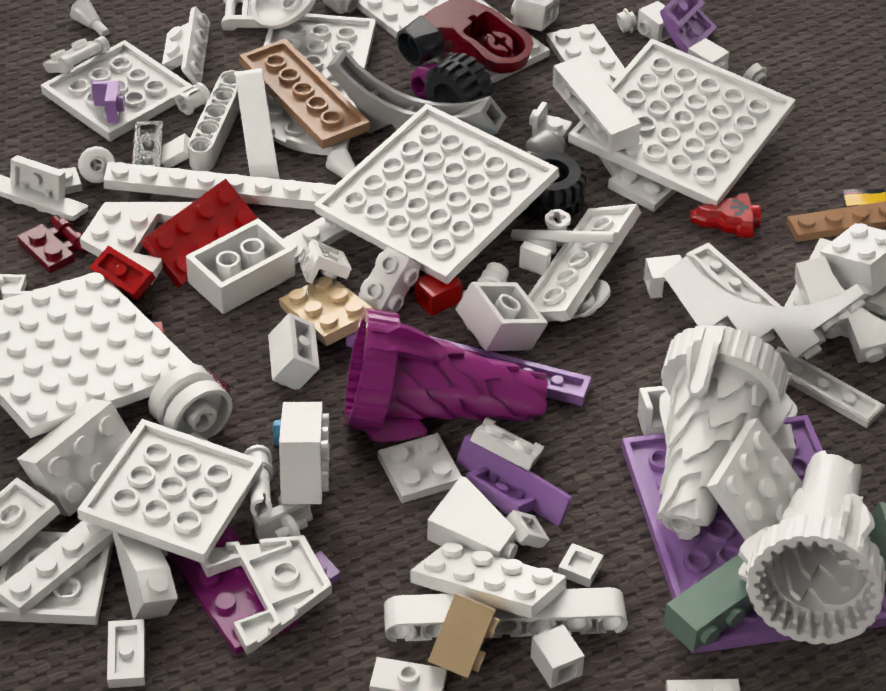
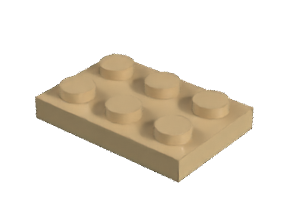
M327 276L320 277L312 284L310 283L300 289L292 290L288 295L279 298L280 307L287 314H294L315 324L316 338L325 346L356 332L363 310L365 308L373 309L339 281Z

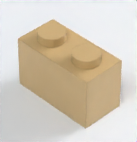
M455 593L428 662L466 678L469 677L471 671L478 673L486 655V652L480 650L484 638L492 639L500 620L493 617L496 608Z

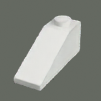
M112 531L133 620L151 619L168 615L178 598L170 566L161 549Z

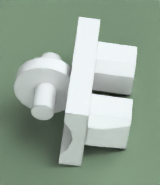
M280 495L278 497V506L272 508L270 515L259 518V510L257 509L256 517L251 513V520L254 524L255 538L260 543V539L300 536V530L308 527L307 522L313 520L310 504L281 505Z

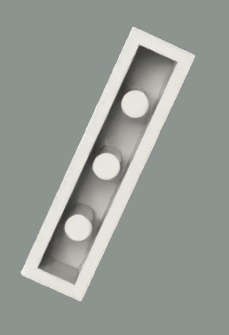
M583 55L554 65L553 87L609 154L639 143L641 122L638 116L632 114L626 107L624 100L618 97L611 89L610 84L597 73L593 64H590Z

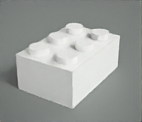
M258 218L186 255L188 283L222 314H225L295 276L294 248Z
M91 399L77 413L53 429L18 457L17 460L37 491L55 503L61 512L59 514L70 517L78 510L131 433L112 402Z
M283 402L279 438L281 505L322 504V492L329 491V413H323L322 402Z

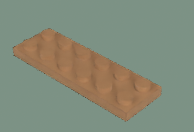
M286 38L239 55L240 65L245 70L262 68L266 92L322 149L370 131V121Z

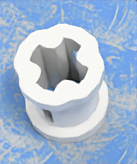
M198 82L188 92L177 94L175 102L180 111L186 115H191L194 109L201 105L206 106L211 94L204 84Z
M554 209L545 215L547 230L567 231V226L571 222L569 213L561 209ZM555 242V243H557V246L559 247V246H563V244H564L565 242Z

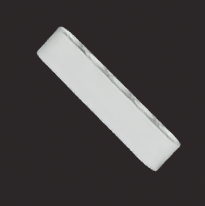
M262 68L235 72L250 176L279 179Z
M229 70L221 73L188 142L189 164L194 171H209L215 166L240 110L235 72L238 71Z

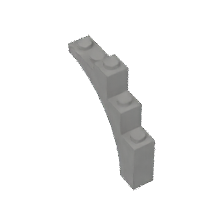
M345 49L337 52L326 67L332 77L357 106L356 109L370 121V131L368 133H372L390 124L398 130L425 104L490 135L498 133L506 119L505 114L491 96L472 102L439 103L415 98L395 90L366 71Z

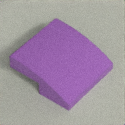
M671 0L660 11L661 18L669 35L678 48L687 54L690 47L707 38L717 28L700 10L705 4L703 0Z

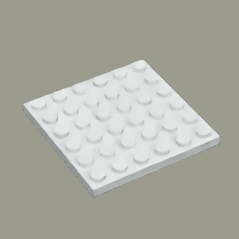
M651 38L611 84V89L614 93L624 100L626 107L633 115H637L641 122L639 143L609 154L581 120L569 133L568 142L701 203L717 206L793 110L795 99Z
M425 104L314 204V208L317 214L384 250L386 246H389L421 264L420 270L448 284L559 177V170L554 165Z
M89 273L78 278L0 300V405L29 438L52 431L66 419L77 413L91 399L112 402L115 408H119L148 398L157 382L170 370L180 365L192 363L126 296L99 273Z

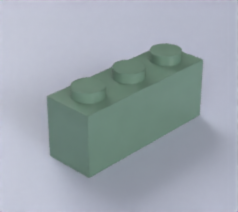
M738 554L666 604L663 626L692 652H695L704 644L706 646L712 644L722 631L729 626L731 628L737 626L744 616L754 609V604L750 602L748 593H746L747 582L740 579L738 574L739 568L744 562Z

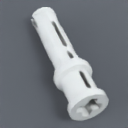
M253 445L247 448L244 454L263 460V470L250 489V510L256 517L258 509L259 518H264L272 512L270 481L274 475L271 465L273 459L271 451L267 447Z

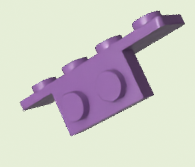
M472 434L464 437L456 462L471 471L466 474V478L490 503L497 506L501 513L508 516L513 510L524 513L534 511L556 526L563 523L572 501L570 495L530 470L528 471L470 441Z

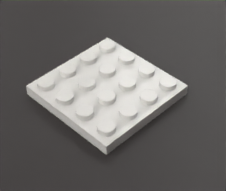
M125 40L111 47L110 50L75 66L74 69L41 84L43 95L109 142L176 105L175 96L177 94L186 93L193 89V85ZM92 81H119L121 95L125 96V112H120L119 123H107L105 106L94 105Z
M142 419L78 508V519L204 564L262 472L263 460Z

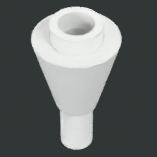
M78 0L72 5L70 17L73 20L94 29L100 36L109 35L110 30L101 22L90 0Z
M346 148L335 149L327 157L326 168L341 178H344L356 167Z

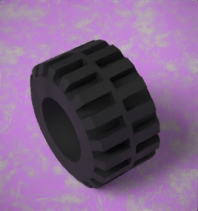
M465 53L451 55L430 69L425 75L424 86L426 88L424 92L428 98L427 101L463 103L476 101L491 96L493 100L496 98L495 85L490 79L489 72H486L484 66L478 63L476 58L469 57Z
M545 150L541 151V153H531V155L558 167L559 177L524 210V215L527 217L533 215L535 216L534 220L541 221V218L545 219V215L550 210L561 209L569 213L571 218L574 217L575 212L579 213L584 204L586 172L583 164H579L577 158H571L569 154H562L559 151L548 152Z

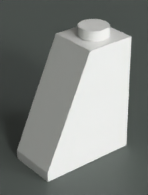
M460 476L428 518L427 540L443 546L446 542H455L463 547L476 551H488L494 556L505 559H514L518 549V545L515 544L516 529L466 477Z

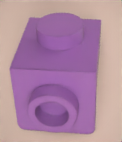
M92 81L94 105L105 106L107 123H119L120 112H125V96L121 95L119 81Z

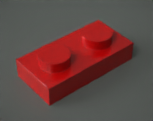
M109 245L89 267L92 273L103 275L104 279L136 301L156 279L153 272Z

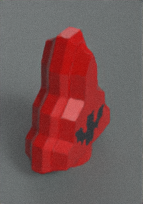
M747 193L738 194L737 196H732V198H725L717 206L705 204L691 210L690 222L702 227L719 228L725 233L736 234L740 238H753L754 228L760 227L761 209L760 205L751 204Z

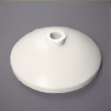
M252 0L251 13L255 21L264 28H284L301 20L312 9L317 0Z

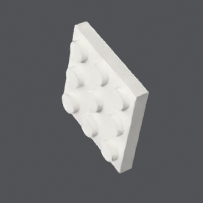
M755 418L746 421L706 487L744 540H746L764 527L769 529L771 526L780 523L784 511L788 508L796 491L802 488L803 482L759 419Z
M39 531L1 566L0 586L67 532ZM114 542L22 617L0 601V621L97 625Z

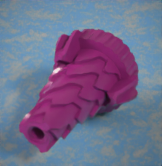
M365 308L360 317L351 354L345 392L344 423L349 428L364 430L369 439L374 443H387L410 440L416 437H426L427 429L418 420H423V418L452 420L459 417L484 422L486 417L527 421L545 413L547 406V373L520 369L519 365L511 362L481 357L479 352L461 349L448 341L433 339L414 327L401 324L398 313Z

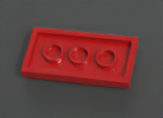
M225 178L144 237L140 243L152 257L162 259V270L174 285L179 288L188 281L186 255L258 218Z

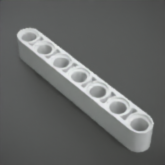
M611 587L565 589L532 619L496 608L493 617L500 620L492 638H500L504 634H510L511 637L536 636L542 630L553 629L563 624L570 635H572V632L579 631L580 634L607 633L606 630H615V633H620L628 625L623 593L619 589ZM399 595L387 599L384 603L386 638L392 642H397V639L405 638V641L432 640V637H438L454 595Z

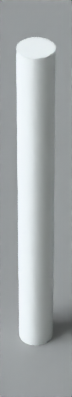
M513 229L511 232V239L513 241L542 240L551 242L616 244L619 238L617 232Z

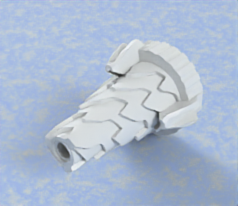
M695 326V328H688L683 330L682 333H678L671 340L661 372L662 384L667 390L661 394L659 400V411L667 450L665 469L659 489V494H663L656 518L661 519L666 528L675 532L678 539L692 540L694 536L700 533L701 526H708L715 518L719 503L706 486L746 421L758 418L773 439L792 410L793 401L786 394L789 381L786 379L787 366L782 360V356L774 350V347L765 343L763 339L743 330H736L727 326Z
M825 450L812 456L805 472L802 488H799L792 497L780 523L771 526L769 529L764 527L747 538L741 545L738 556L744 561L739 568L738 574L740 579L747 582L746 593H748L750 602L754 604L756 613L764 619V622L769 627L775 628L778 633L789 636L796 641H806L809 644H835L865 632V629L875 622L876 615L881 611L886 581L884 559L880 556V550L877 545L872 543L868 536L874 529L875 522L868 508L863 503V496H858L862 472L861 464H854L839 455L827 454Z

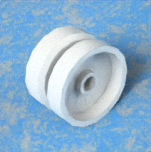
M194 363L180 365L165 374L151 391L148 401L149 412L160 425L188 435L196 432L206 440L222 430L229 420L233 408L232 398L201 365Z

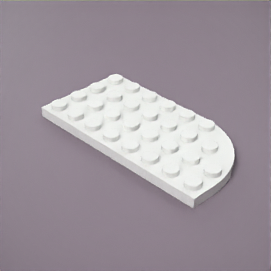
M306 14L301 20L290 26L268 29L264 46L286 38L356 108L357 106L332 77L326 67L337 52L345 49L366 70L376 29V19ZM266 92L273 141L296 151L318 155H329L335 149L346 148L348 150L350 139L322 149Z

